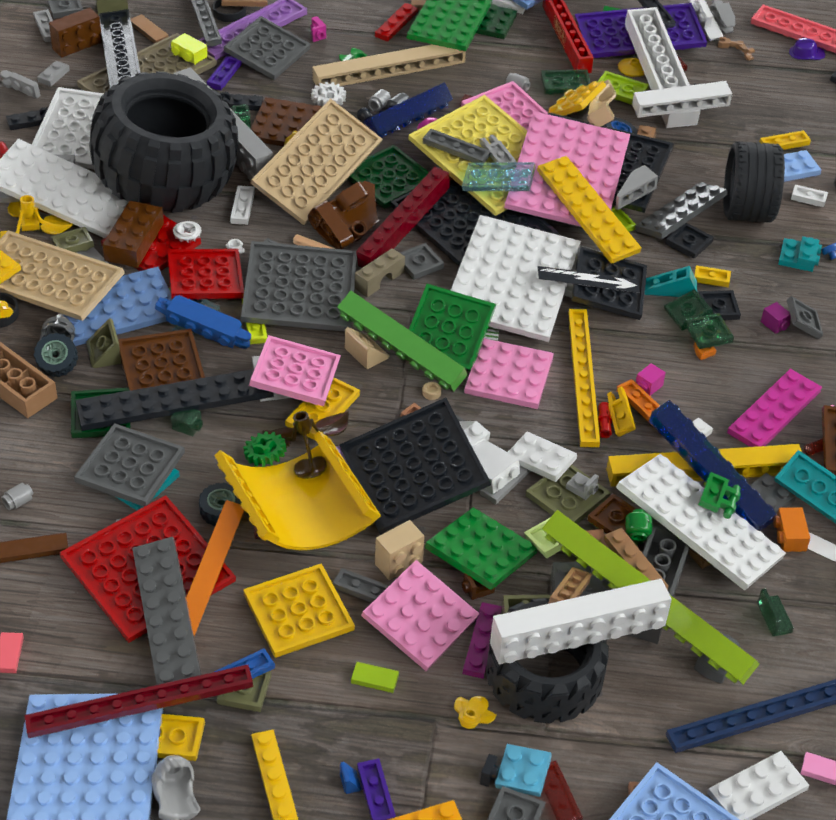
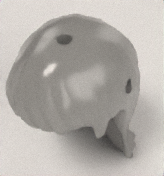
M177 755L167 756L161 760L152 774V789L159 803L158 815L162 820H190L201 810L193 795V767L188 760Z

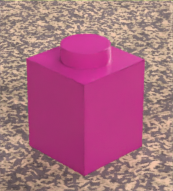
M650 363L637 374L636 383L651 396L663 386L666 372Z

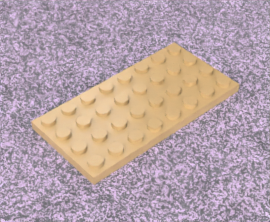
M330 98L254 176L250 183L301 224L305 225L308 222V214L312 208L325 200L327 201L381 143L382 138Z
M9 230L0 238V250L21 266L19 272L0 284V293L10 294L20 300L81 321L89 315L125 274L121 267Z

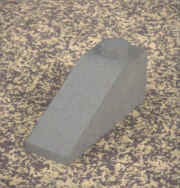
M645 165L632 171L617 194L615 208L619 210L657 189L658 176Z

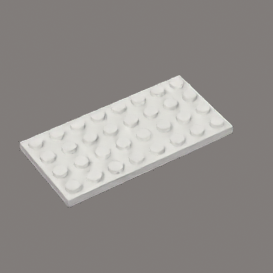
M17 139L0 159L1 192L19 200L24 195L33 196L35 207L79 227H86L88 231L103 238L109 235L129 202L114 196L112 190L104 186L96 173L20 139Z
M661 454L619 481L616 486L618 490L744 591L777 564L786 554L779 545L773 543L762 532L755 529L747 520L741 518L736 513L732 514L730 519H726L723 517L724 511L722 508H719L718 512L715 513L699 506L698 503L704 488Z

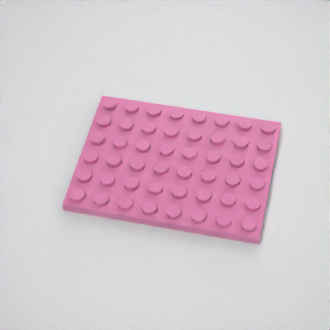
M533 111L504 208L581 227L537 171L539 165L567 156L611 210L630 134Z

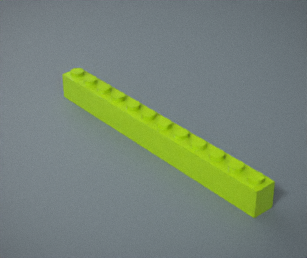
M559 510L555 511L542 528L547 534L545 538L554 545L556 542L562 546L560 549L569 557L572 554L578 558L576 562L586 569L589 566L593 569L592 574L600 581L604 578L610 582L607 586L611 589L651 581ZM670 595L672 600L666 625L661 628L665 631L671 629L675 632L674 637L682 644L688 642L692 645L690 650L699 657L705 655L709 659L707 663L716 670L722 668L727 672L724 676L734 684L738 681L744 685L760 665L757 660Z

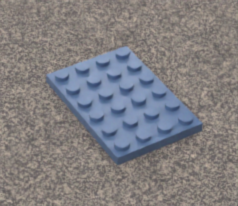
M159 267L122 276L83 321L64 315L75 327L74 345L86 344V341L109 318L113 319L117 335L166 322V315L157 311L155 304L160 297L169 300L173 299H171V293Z

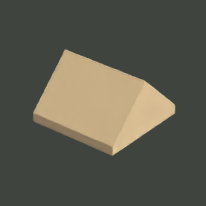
M349 327L345 329V349L366 369L390 357L367 334Z

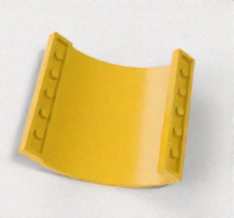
M320 431L313 436L318 445L311 449L312 458L317 456L324 457L327 468L323 474L315 478H300L294 472V466L298 461L308 459L307 453L290 461L265 467H250L237 464L231 456L221 450L214 455L218 461L217 466L225 473V480L234 488V495L241 500V507L249 514V521L258 529L257 534L262 540H268L280 547L292 550L319 549L349 539L381 517L332 440Z

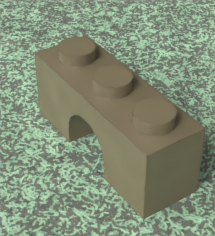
M393 248L355 273V289L369 297L380 289V282L384 276L394 280L404 273L405 256Z

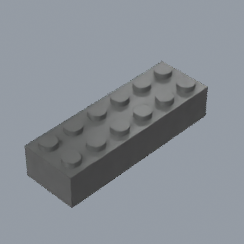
M653 524L652 533L648 537L643 555L669 585L668 593L674 597L690 547L667 528ZM663 628L650 629L638 634L628 635L658 644Z

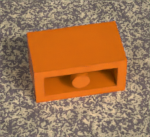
M803 507L779 508L777 516L773 518L774 528H777L778 544H781V548L785 552H806L810 542V535Z

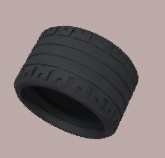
M736 141L731 145L724 177V189L727 190V195L723 197L724 214L729 220L771 223L776 219L781 205L785 174L784 152L779 144Z

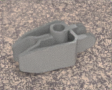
M712 0L713 4L710 5V10L721 32H733L735 15L729 2L723 3L722 0Z

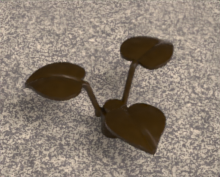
M300 411L293 416L294 428L284 427L274 430H263L262 434L265 431L268 434L275 432L276 435L281 434V437L285 439L286 448L291 445V442L296 440L297 432L303 435L308 459L298 461L294 466V472L300 478H315L324 473L327 463L322 456L312 458L307 434L311 432L312 427L317 432H323L326 436H336L343 433L348 426V411L323 418L316 425L313 419L309 418L307 412Z

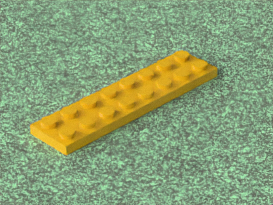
M567 156L537 167L538 173L611 264L641 252V246Z

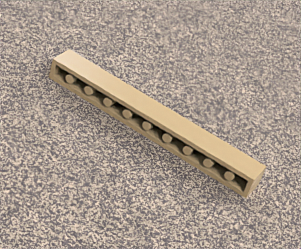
M427 45L313 66V81L317 86H319V83L325 84V82H328V84L334 82L335 85L340 84V86L451 66L465 63L466 52L438 45Z

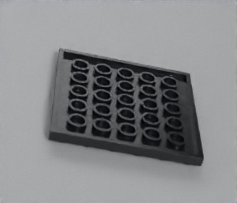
M446 397L339 444L349 468L381 515L375 521L380 535L409 520L413 521L491 486L483 466Z

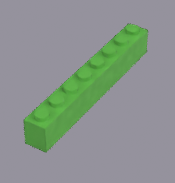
M350 291L337 306L342 319L347 322L349 320L353 322V325L359 331H366L372 340L382 342L381 345L385 349L395 351V354L401 360H408L414 369L424 371V375L430 380H437L443 389H450L454 392L466 378L467 372L463 366L353 291Z

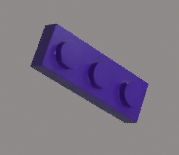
M227 56L207 80V85L210 88L222 90L241 66V61Z
M380 759L357 763V770L371 820L395 818V811Z

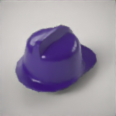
M809 38L798 39L789 50L790 56L795 59L821 60L825 57L824 50L817 47L816 42Z

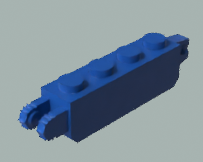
M180 295L175 296L173 300L160 297L155 304V309L166 315V321L173 325L192 329V332L202 335L206 339L216 341L223 346L233 348L235 345L244 349L250 347L249 340H251V334L249 331L247 332L241 328L242 324L238 319Z

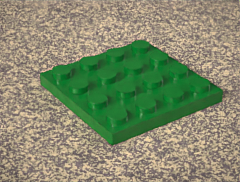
M426 284L409 330L470 372L482 346L496 309V304Z
M474 507L429 539L425 544L426 550L461 572L466 573L490 590L494 589L538 552L537 548L529 540L524 539Z

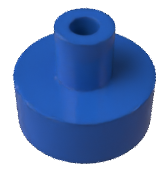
M836 243L822 248L823 256L829 254L831 260L835 259Z

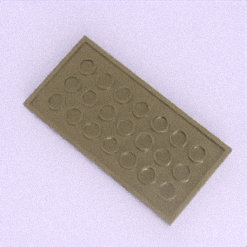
M178 33L137 52L140 73H156V71L174 74L191 67L197 74H200L216 66L217 60L207 54V58L195 65L185 61L184 58L178 55H174L171 50V41L181 36ZM107 67L78 80L77 86L83 91L102 94L108 92L110 85Z

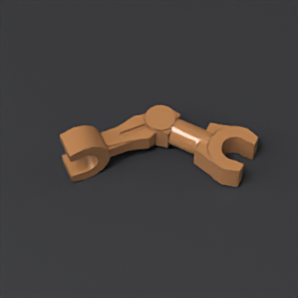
M725 37L719 38V48L735 47L744 52L746 60L754 59L751 53H755V50L747 48L743 41H730L731 39Z

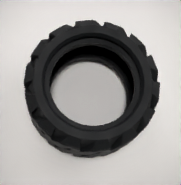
M531 599L530 603L527 604L521 602L509 608L508 613L548 604L549 599ZM607 640L595 644L581 645L573 649H565L574 656L580 667L566 676L553 678L533 674L523 668L517 660L513 663L498 664L489 642L486 670L488 684L493 686V695L502 705H509V711L523 719L530 717L534 718V722L548 724L558 719L560 722L574 719L580 712L585 713L595 704L597 697L600 696L609 658Z

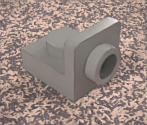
M577 472L567 482L566 489L586 500L591 494L594 495L597 492L599 476L594 474L590 479Z

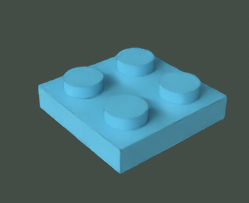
M507 744L495 782L496 788L501 789L504 786L523 794L540 797L552 757L551 752Z

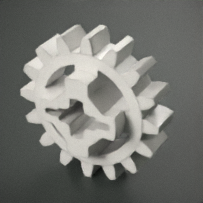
M325 82V84L319 83V86L315 85L314 89H312L311 100L319 106H324L330 98L339 105H343V102H345L346 90H344V87H340V84L335 85L334 82L328 84V82Z

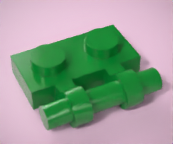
M710 472L698 505L715 513L718 512L719 508H722L724 511L723 517L730 519L731 515L735 513V504L740 499L741 487L739 485H734L733 488L727 486L729 483L728 479Z

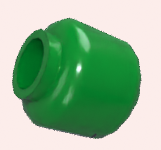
M635 509L626 516L625 522L626 534L635 541L646 540L652 533L651 515L643 509Z

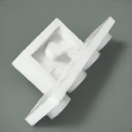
M688 0L689 3H692L708 40L714 41L723 37L706 1Z

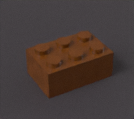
M90 7L49 22L52 49L61 58L102 43L100 17Z

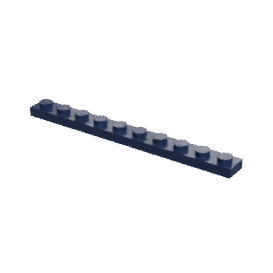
M836 679L666 731V737L674 752L678 753L835 705Z

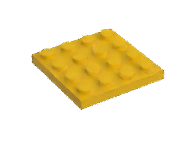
M322 563L243 589L250 609L275 658L355 630V625Z

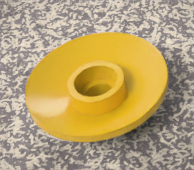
M625 58L618 63V70L626 76L641 77L645 75L638 58Z

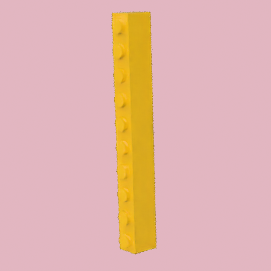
M799 444L616 455L608 456L606 471L610 486L616 487L619 481L661 454L668 458L677 468L683 470L694 481L707 480L710 472L722 477H728L729 479L761 477L765 473L776 476L798 450L801 451Z

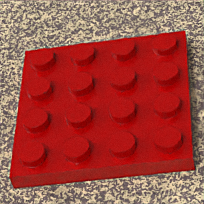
M163 215L164 224L136 269L143 271L159 267L160 271L168 267L167 249H194L201 244V238H196L195 241L189 240L188 242L185 240L181 242L180 239H175L173 229L177 223ZM104 238L103 240H101V246H102V247H103L102 244L104 243V241H105L106 238Z
M167 249L171 299L178 295L198 300L244 298L239 249Z

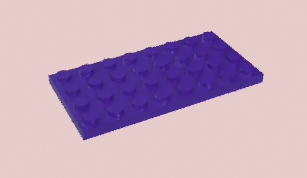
M692 3L663 5L676 21V26L666 29L675 50L707 46V40ZM632 9L575 14V22L594 58L637 54L625 26L627 10Z

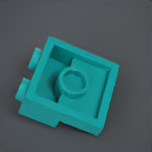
M802 236L801 241L784 238L778 265L813 272L814 265L818 266L820 259L819 255L822 249V245L819 244L820 240Z

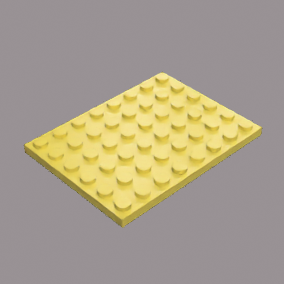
M486 95L409 134V140L441 169L449 172V176L491 213L497 216L507 210L504 206L516 167L501 172L490 157L481 166L423 144V137L430 129L481 147V138H485L490 143L489 136L494 135L502 142L518 163L527 130Z

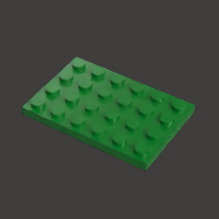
M426 0L407 33V39L466 52L491 6L492 0Z

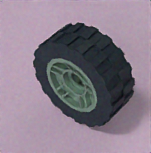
M59 333L48 334V336L42 337L37 342V346L34 349V358L39 369L44 374H48L51 377H61L62 375H67L76 366L78 352L72 340L66 337V335Z
M211 484L200 493L199 511L206 523L216 526L226 500L241 505V500L234 495V488L230 484Z

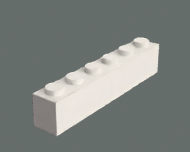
M726 81L635 92L632 106L638 118L717 108L730 105L732 92Z

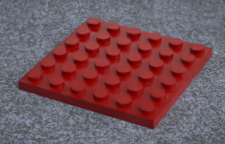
M166 495L60 552V558L128 643L147 633L132 548L173 537L187 597L208 545ZM225 563L222 566L211 595L236 582V576Z

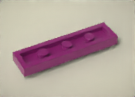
M481 602L480 614L476 620L463 667L464 675L484 679L493 616L501 615L502 606Z

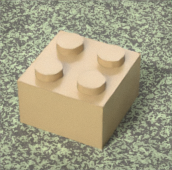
M409 520L376 538L375 565L388 580L399 577L415 560L420 564L423 562L424 535Z

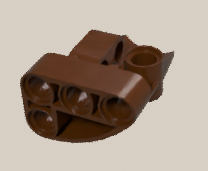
M359 181L339 193L332 201L328 202L325 200L315 206L308 214L310 224L326 242L337 249H343L351 243L360 240L363 235L379 222L375 202V184L367 181L361 183Z

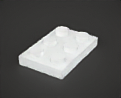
M526 432L508 451V453L519 459V466L554 482L577 459V453L530 432Z

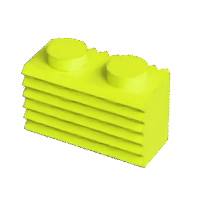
M186 33L171 41L172 53L184 58L187 62L196 65V63L208 56L207 45L190 35L188 36V34L186 35Z

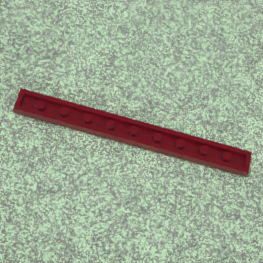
M249 665L24 715L28 739L252 688L254 686Z

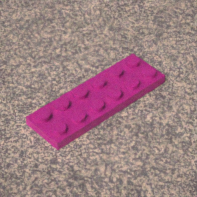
M789 369L728 428L727 433L749 447L766 446L821 392L822 386Z

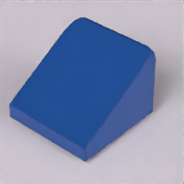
M341 762L340 778L344 792L349 794L361 791L362 787L357 771L347 763Z

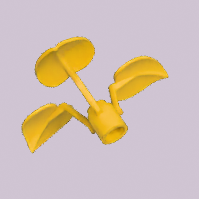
M24 195L20 197L19 202H11L8 205V213L13 217H19L15 232L18 234L23 215L29 217L33 213L36 214L39 222L42 223L41 230L47 234H60L72 226V223L57 216H46L43 220L40 217L38 208L35 207L34 197L30 195ZM0 231V238H1L7 231Z

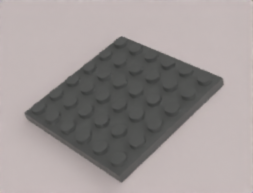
M251 241L241 322L345 332L347 327L351 328V321L347 322L340 317L337 306L350 291L354 292L356 251Z

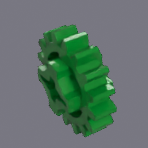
M267 431L264 434L257 433V437L251 436V441H246V446H243L245 459L248 460L249 464L254 463L256 467L259 464H262V467H265L266 464L273 465V461L279 462V457H284V452H287L285 439L281 437V434L276 435L275 432L268 434Z

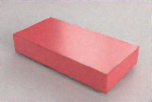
M1 632L0 673L17 672L24 639L23 633Z

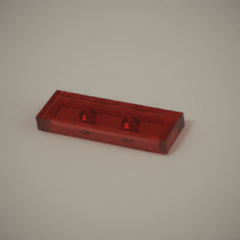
M557 761L550 762L543 790L556 819L582 820L583 816Z

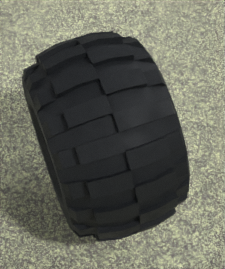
M156 71V73L142 72L136 73L134 77H125L119 80L118 84L112 85L108 92L101 96L92 116L89 148L95 173L104 186L111 189L112 194L119 199L162 207L163 211H171L172 213L183 212V209L189 208L193 210L201 207L203 203L209 202L222 192L235 166L238 149V128L236 126V118L230 110L228 103L222 100V96L216 90L209 89L207 84L181 74L176 75Z

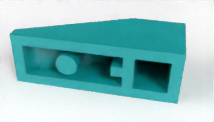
M690 266L646 278L644 295L682 297L697 293V280Z

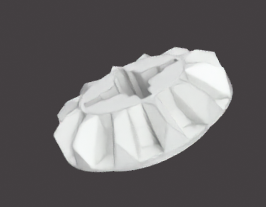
M192 221L180 222L173 229L175 239H180L181 242L184 240L187 242L189 240L195 241L196 238H200L202 233L200 225Z

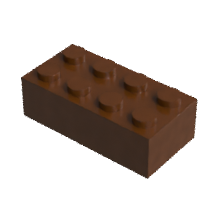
M129 200L102 244L104 261L138 268L164 224L162 207Z

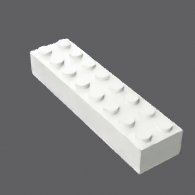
M662 579L496 615L493 616L490 644L498 664L513 663L516 660L534 658L546 653H556L559 650L568 648L573 649L585 644H595L611 638L617 639L624 635L638 634L650 629H659L666 625L672 599Z

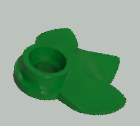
M351 48V54L339 55L341 61L367 57L363 51L356 48Z

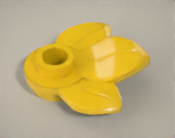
M475 696L470 700L458 697L455 700L454 709L459 713L458 719L464 728L473 729L479 723L488 724L496 718L494 712L487 710L489 702L483 696Z

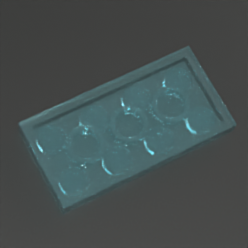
M535 162L468 163L462 189L463 191H530L536 169Z

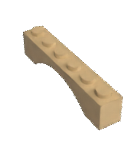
M609 79L605 81L606 87L589 103V116L587 118L591 125L601 127L614 120V114L608 104L616 97V91Z

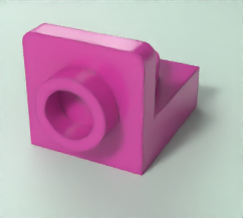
M317 16L312 18L311 35L313 42L326 38V25Z

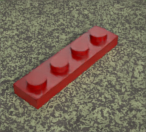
M404 3L375 32V37L388 42L418 13V7Z

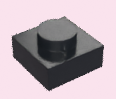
M488 754L481 771L480 785L489 787L491 780H496L499 772V766H496L497 756Z

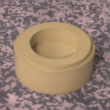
M428 382L423 385L422 395L428 400H436L441 396V386L435 382Z

